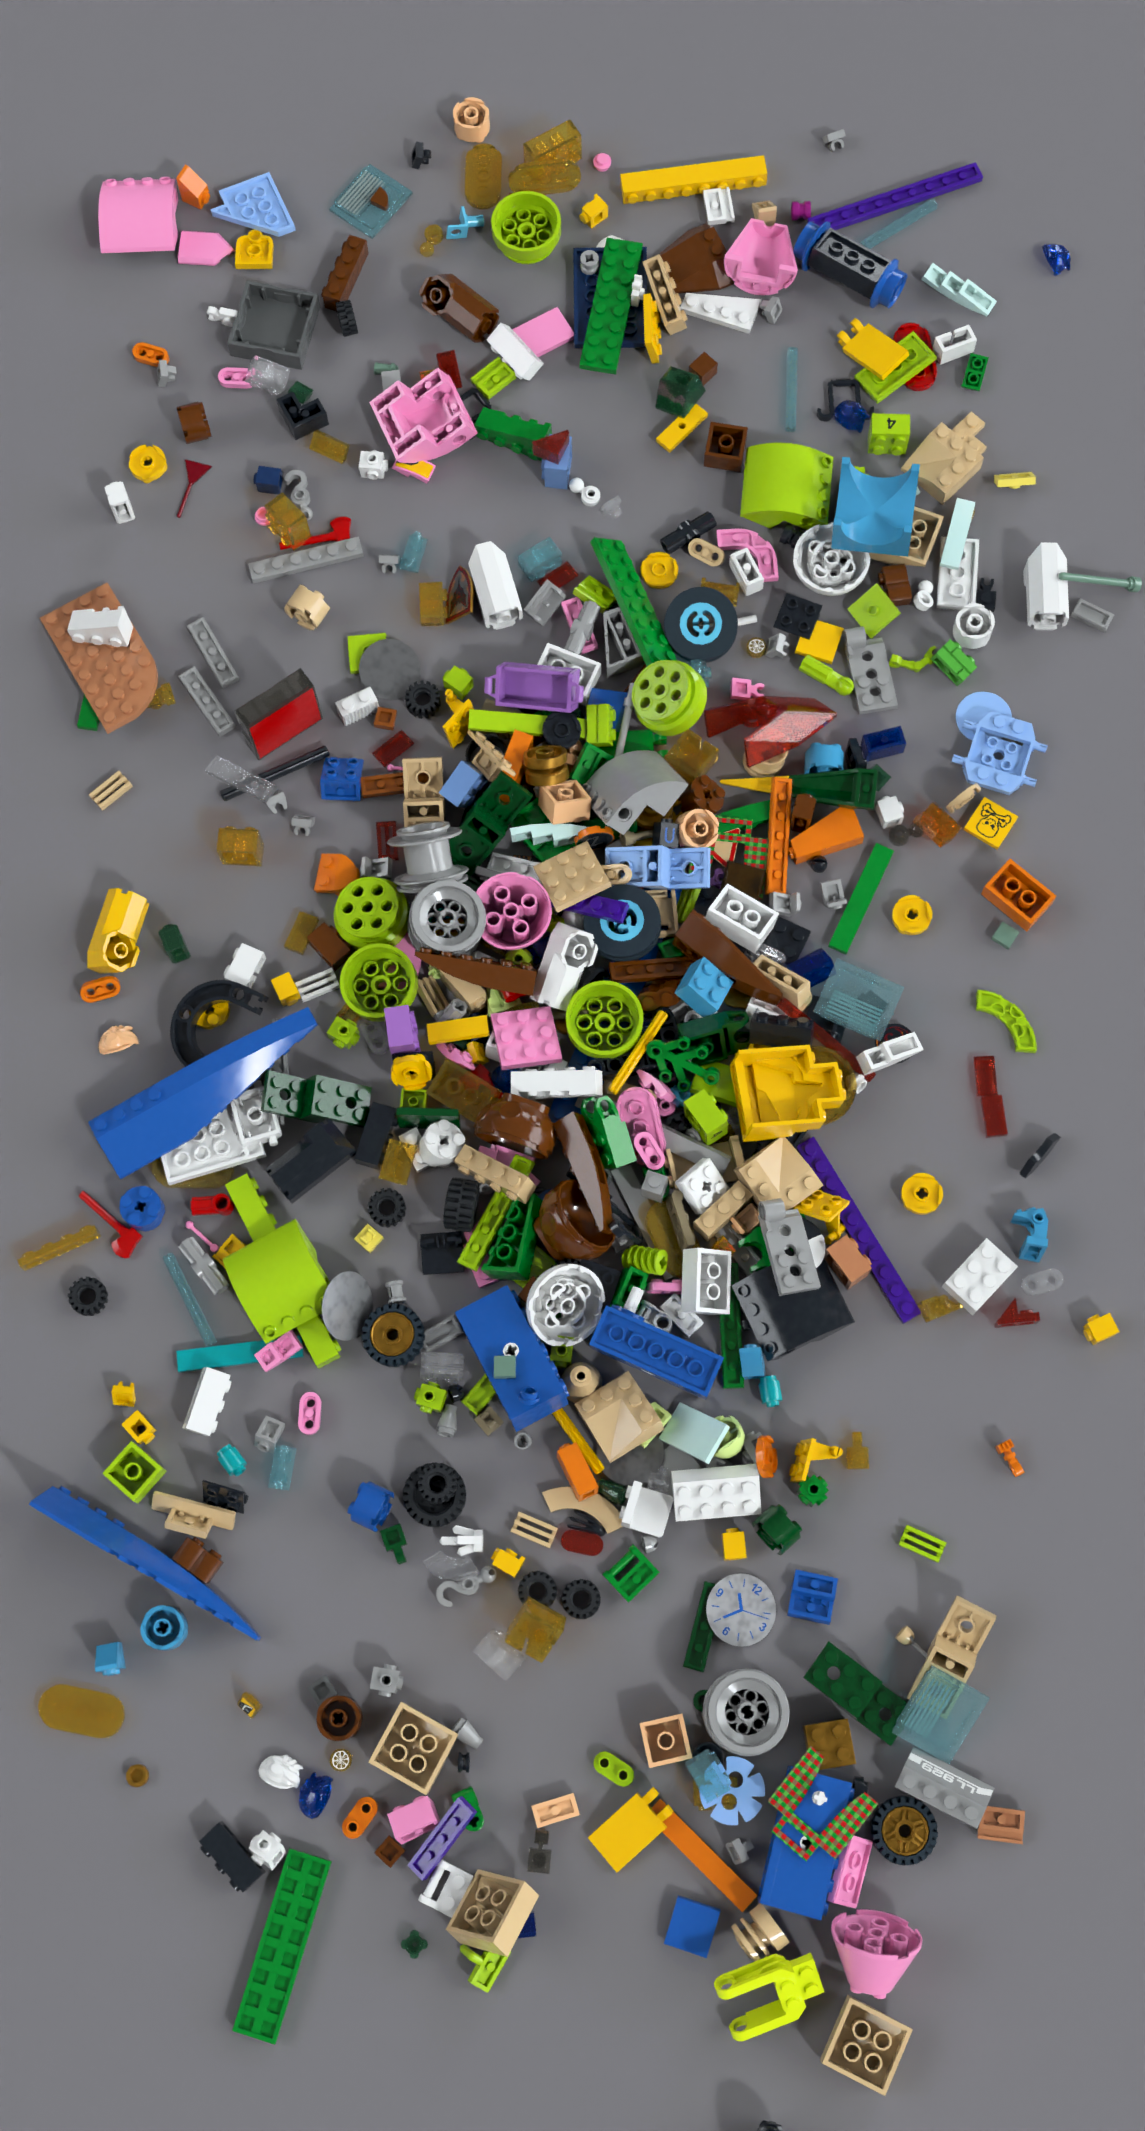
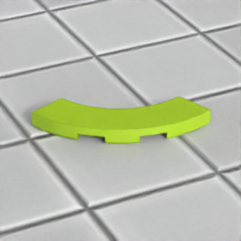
M977 989L976 1011L991 1014L1006 1025L1013 1037L1015 1052L1036 1053L1035 1034L1024 1013L1015 1004L1002 998L1003 996Z

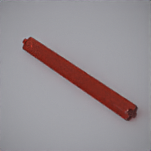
M786 998L781 999L777 1005L789 1017H806L812 1020ZM814 1022V1038L856 1073L862 1074L867 1082H870L875 1077V1072L864 1075L856 1056Z

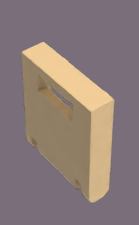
M667 889L646 891L655 900L659 908L661 926H668V930L661 931L659 938L674 937L679 930L675 889H671V898H668Z

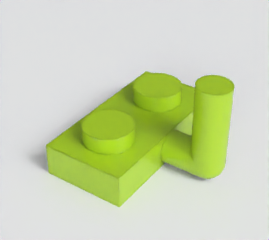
M461 1945L460 1952L476 1964L468 1981L488 1993L508 1957L484 1951L480 1956L469 1946Z

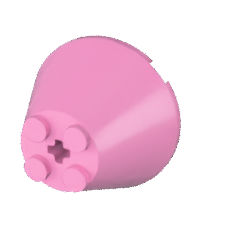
M517 872L501 873L486 880L476 891L482 900L486 912V926L481 938L488 944L504 950L522 949L538 941L546 932L552 915L551 901L545 888L534 878L517 874Z
M860 1909L856 1910V1914L846 1915V1912L837 1915L832 1921L831 1933L848 1983L850 1984V1990L857 1994L873 1995L877 1999L886 1998V1994L892 1991L921 1949L922 1936L918 1929L914 1931L908 1926V1921L882 1911Z

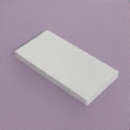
M941 536L936 608L961 610L968 604L976 603L979 539L966 538L959 569L955 570L940 566L947 538Z

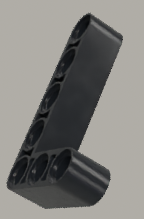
M666 1007L660 1008L659 1010L666 1012L668 1017L667 1022L663 1023L656 1034V1039L664 1043L670 1041L665 1040L663 1035L670 1036L672 1041L679 1039L673 1012ZM658 1048L653 1049L654 1052H660ZM679 1048L669 1050L674 1054L683 1052V1050ZM645 1051L637 1063L638 1067H635L629 1076L638 1075L636 1071L639 1069L647 1073L660 1070L657 1063L653 1064L649 1061V1056ZM625 1053L616 1058L593 1059L587 1066H594L599 1071H602V1081L615 1078L631 1053ZM665 1059L667 1069L669 1067L670 1069L673 1068L672 1062ZM610 1064H615L619 1070H612Z

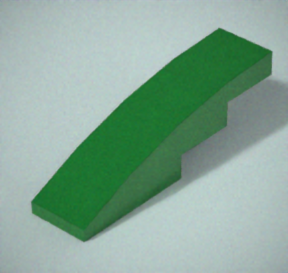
M770 800L732 809L715 816L753 819L752 828H755L757 824L769 822ZM718 822V832H726L739 828L740 831L746 829V825Z

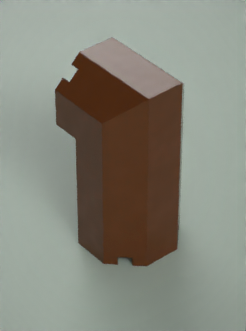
M440 274L425 278L419 290L420 297L423 298V302H421L422 307L433 316H441L474 343L483 342L486 339L483 336L486 333L490 335L499 320V315L496 314L499 313V309L453 274Z

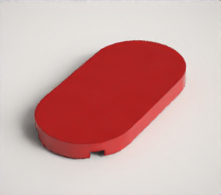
M903 324L893 335V340L898 343L914 331L933 352L930 335L925 328L919 327V324ZM932 362L903 385L913 391L929 389L937 377L936 362Z

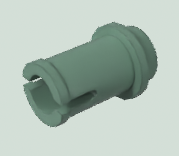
M376 362L374 365L375 375H381L383 371L398 370V366L394 363L390 365Z

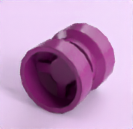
M792 201L791 220L796 221L799 218L808 220L811 217V202L804 201L799 203L798 201Z

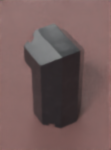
M331 1119L327 1120L328 1124L320 1122L303 1136L305 1139L303 1143L299 1141L297 1145L265 1169L291 1204L356 1154L355 1148Z

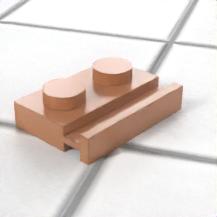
M987 1806L978 1826L977 1838L1023 1845L1025 1811Z

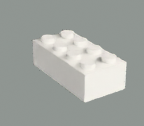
M756 1464L671 1471L676 1522L761 1514L760 1482Z

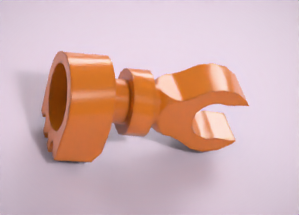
M1009 1439L995 1446L999 1454H1004V1460L1008 1461L1013 1475L1017 1477L1023 1474L1024 1470L1015 1458V1452L1011 1451L1014 1444Z

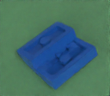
M592 688L588 705L610 704L616 711L613 729L616 732H620L625 709L623 704L628 692Z
M795 1570L787 1616L830 1625L838 1578Z
M678 1895L664 1944L707 1958L720 1915V1909Z

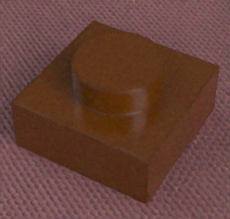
M389 1835L374 1853L391 1868L406 1850Z

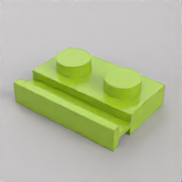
M498 356L471 377V383L489 400L515 380L516 374Z
M590 575L578 587H575L572 593L584 602L589 600L595 602L600 606V613L602 614L617 603L613 591Z

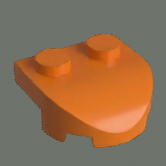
M322 853L314 891L317 893H335L339 896L349 883L359 879V869L351 859L343 854Z

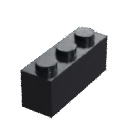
M766 1012L754 1013L750 1023L749 1043L774 1047L810 1045L811 1047L815 1020H809L806 1017L792 1018L787 1015H769Z
M377 1102L372 1103L354 1157L356 1164L380 1170L381 1165L385 1164L387 1159L385 1151L387 1145L391 1146L394 1134L391 1133L393 1127L398 1125L396 1108Z
M223 1821L216 1824L199 1841L202 1844L200 1847L202 1852L207 1857L212 1856L217 1862L215 1864L216 1868L223 1875L226 1873L231 1878L229 1883L237 1892L239 1890L242 1892L247 1891L266 1872L251 1859L252 1855Z

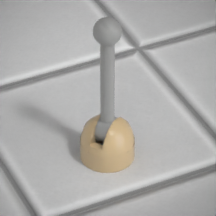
M907 1625L903 1627L895 1638L903 1645L911 1644L927 1658V1653L914 1641V1632Z

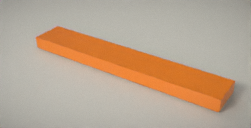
M771 778L769 844L765 882L766 895L773 891L786 894L792 779Z
M659 1799L652 1806V1809L658 1814L667 1805ZM673 1812L663 1821L667 1828L662 1832L743 1913L758 1895Z

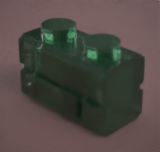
M175 924L163 926L158 933L171 962L176 964L189 959L191 954L178 926Z

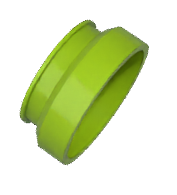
M534 191L512 193L503 198L492 213L491 227L493 240L502 253L516 263L533 264L540 262L551 254L560 239L561 215L559 209L550 198Z
M661 660L648 665L638 675L632 688V703L638 720L650 731L661 736L678 735L691 728L702 715L707 701V688L702 676L690 665L682 661Z
M363 877L352 881L341 891L334 908V923L340 936L354 950L376 943L395 946L408 931L410 905L405 895L397 891V885L393 882L379 877ZM383 890L380 895H375L377 891ZM363 891L361 896L356 897L358 892ZM392 906L391 910L384 911L386 907ZM368 907H373L370 912H365ZM353 908L350 913H345L347 909ZM377 923H382L379 928H374ZM362 924L359 929H355L356 925Z
M383 943L370 944L358 949L345 962L340 975V990L344 1001L354 1013L366 1020L382 1022L386 1021L384 1008H389L388 1003L392 999L397 1000L396 1004L392 1007L411 1006L418 990V975L413 963L397 947ZM390 966H396V970L393 973L387 972ZM377 967L375 973L368 974L370 968ZM406 982V986L403 989H398L399 983ZM380 983H387L384 990H378ZM366 984L367 988L359 992V987ZM376 1000V1006L369 1008V1003Z
M613 981L589 983L579 989L568 1004L566 1010L568 1036L574 1046L589 1057L597 1059L621 1056L630 1051L641 1036L643 1029L642 1006L636 995L620 983ZM596 1004L600 1007V1009L597 1011H592L589 1009V1007L591 1005ZM618 1005L620 1009L612 1011L609 1006ZM607 1006L608 1013H601L603 1007ZM587 1009V1012L589 1013L579 1014L581 1010ZM587 1021L590 1025L587 1028H582L579 1026V1023ZM603 1021H607L610 1024V1026L607 1028H602L599 1026V1024ZM626 1021L630 1023V1026L622 1028L619 1024ZM597 1038L600 1042L597 1045H592L589 1043V1040ZM612 1038H617L620 1040V1043L612 1045L609 1041Z

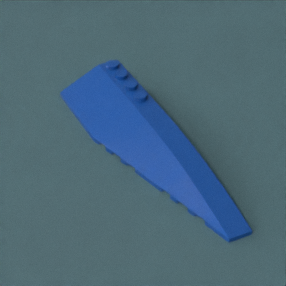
M309 1007L273 1022L210 1053L88 1121L98 1143L119 1178L122 1179L198 1135L197 1132L204 1126L209 1125L219 1112L222 1113L231 1101L236 1100L261 1077L260 1075L265 1070H269L276 1060L288 1053L289 1049L296 1042L299 1043L318 1025Z
M52 1486L29 1503L30 1506L104 1551L116 1555L119 1560L134 1566L141 1573L154 1578L155 1581L185 1599L192 1600L197 1606L212 1612L214 1616L230 1623L231 1626L257 1641L261 1639V1636L228 1603L195 1575L154 1546L124 1529L125 1524L116 1518L111 1521L106 1518V1512L98 1507L95 1510L88 1507L89 1502L79 1496L77 1500L71 1497L70 1494L72 1492L65 1487L60 1486L58 1489Z

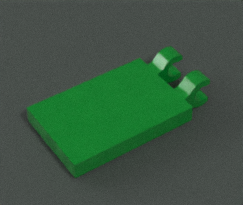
M649 729L628 731L623 754L637 750L654 751V745L667 744V736L653 734ZM616 732V740H613V746L597 748L614 757L619 732ZM668 750L658 751L668 762ZM601 758L596 771L600 768L604 759Z

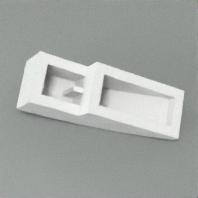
M912 1032L865 1050L856 1059L864 1075H867L911 1057L924 1049L916 1033Z

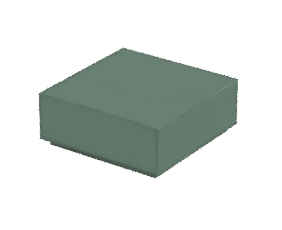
M1002 922L991 940L1009 950L1019 931Z
M494 1356V1379L516 1378V1356Z

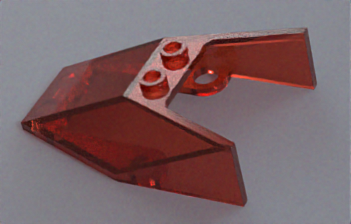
M761 696L704 709L708 738L740 724L749 728L760 726L744 738L748 768L801 745L837 717L836 712L817 699ZM753 719L758 720L756 722H748Z

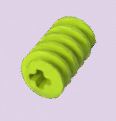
M632 1245L622 1254V1265L624 1268L632 1266L647 1274L660 1276L667 1269L668 1254L664 1249L659 1250L657 1248L652 1249L651 1247Z

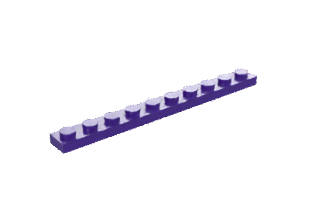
M975 162L810 217L807 220V224L813 222L821 226L824 222L828 221L831 225L830 228L838 230L981 182L983 175Z
M815 1137L799 1144L796 1150L822 1182L823 1186L820 1189L825 1193L840 1196L850 1201L849 1205L840 1212V1222L845 1226L849 1237H852L857 1242L859 1252L862 1255L865 1254L871 1261V1273L902 1324L922 1313Z

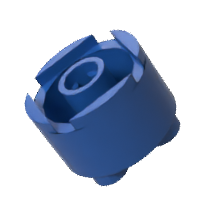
M148 1186L131 1188L120 1198V1214L130 1227L146 1232L155 1229L162 1222L165 1214L164 1202ZM142 1206H144L143 1212L140 1211Z
M362 1482L357 1491L359 1495L356 1501L350 1504L347 1513L351 1514V1521L376 1532L378 1531L376 1526L383 1525L391 1510L392 1504L389 1503L390 1497L394 1499V1493L375 1483Z

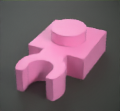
M732 678L730 699L749 701L752 696L757 700H761L764 694H759L757 689L762 690L764 684L757 683L751 685V680Z

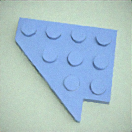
M269 172L219 190L224 205L210 209L213 217L280 237L296 231L295 225Z

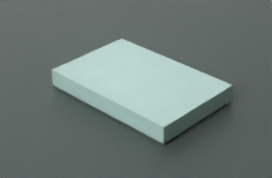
M680 1402L659 1439L709 1464L730 1427Z

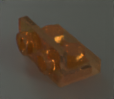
M932 802L925 811L917 815L912 821L940 848L951 842L962 828L936 802Z

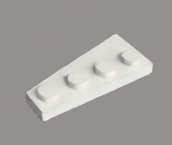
M686 293L680 308L681 310L684 309L687 315L750 334L762 299Z

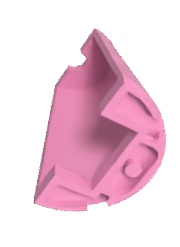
M751 218L724 257L726 274L734 281V285L750 294L772 295L792 284L798 269L787 225L775 223L773 226H766L764 221Z

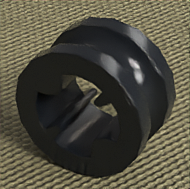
M458 1752V1773H461L462 1770L469 1773L470 1752H467L465 1755Z

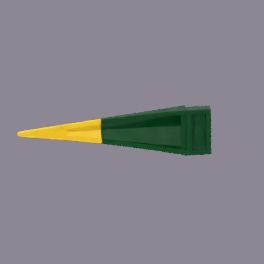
M856 768L776 776L792 779L791 798H796L799 794H810L816 799L817 803L853 810H874L878 780V770ZM772 777L720 780V783L771 793Z

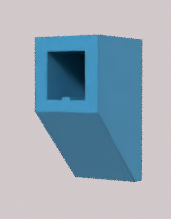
M756 1344L744 1345V1348H740L739 1353L744 1380L765 1377L764 1353L761 1347H757Z
M122 1642L96 1646L95 1672H101L103 1676L120 1674L121 1669H126Z

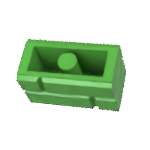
M951 639L930 658L956 686L961 684L977 668L975 660L969 655L966 656L960 644Z

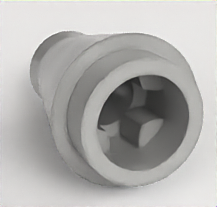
M445 1405L436 1427L438 1435L449 1438L454 1437V1433L457 1432L456 1406Z
M462 1717L451 1729L459 1734L458 1740L475 1750L483 1741V1738L479 1736L470 1722Z

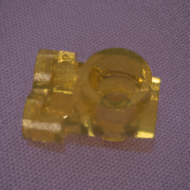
M169 682L161 684V687L155 690V698L152 699L147 708L157 710L164 704H167V706L176 704Z

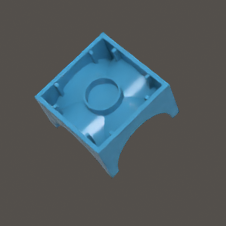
M842 457L831 549L908 557L920 464H912L911 468L902 475L881 478L869 476L858 471L851 464L849 457Z

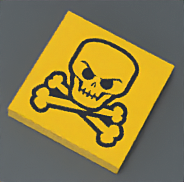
M984 797L964 827V831L998 850L1018 819V816Z

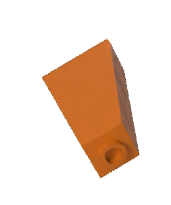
M514 730L504 759L512 764L511 768L516 772V775L512 776L504 770L502 772L518 784H521L525 771L528 768L524 765L523 754L528 749L533 748V735ZM503 794L500 796L503 802L510 801L508 795Z
M839 807L791 839L788 848L790 859H794L795 865L812 860L819 855L825 856L862 844L864 834L855 811Z

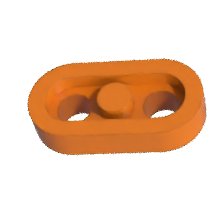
M140 342L132 349L134 359L137 362L158 367V359L162 358L161 360H167V364L169 362L168 352L164 348Z
M106 976L85 982L80 988L81 998L88 1003H93L114 997L120 992V982L114 976ZM112 983L113 986L109 987L107 984ZM89 988L94 989L93 992H88L87 990Z
M363 1797L358 1800L342 1824V1831L346 1837L355 1839L363 1834L378 1812V1804L375 1799ZM364 1804L370 1806L368 1813H365L362 1809ZM351 1823L357 1825V1829L354 1832L349 1829Z

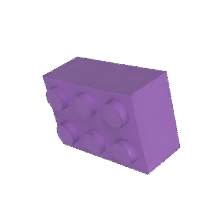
M409 1005L384 1008L391 1055L421 1052L417 1036L419 1033L414 1011H410Z

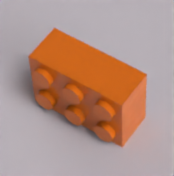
M1011 858L990 879L981 893L982 896L1026 932L1046 912L1056 898L1054 893Z

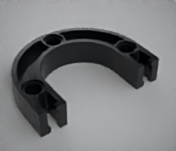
M213 980L193 988L181 999L171 1020V1043L179 1061L186 1067L205 1057L198 1047L195 1031L200 1016L209 1007L227 1002L261 1015L263 1008H253L248 1005L251 996L259 997L258 1001L266 1003L269 997L230 980ZM243 990L244 996L237 1000V992ZM186 1010L191 1011V1015L188 1019H184L183 1014Z

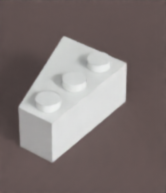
M118 606L117 610H110L106 607L98 612H94V609L74 610L72 612L67 629L72 641L77 643H93L95 645L106 644L114 647H128L133 626L124 606Z

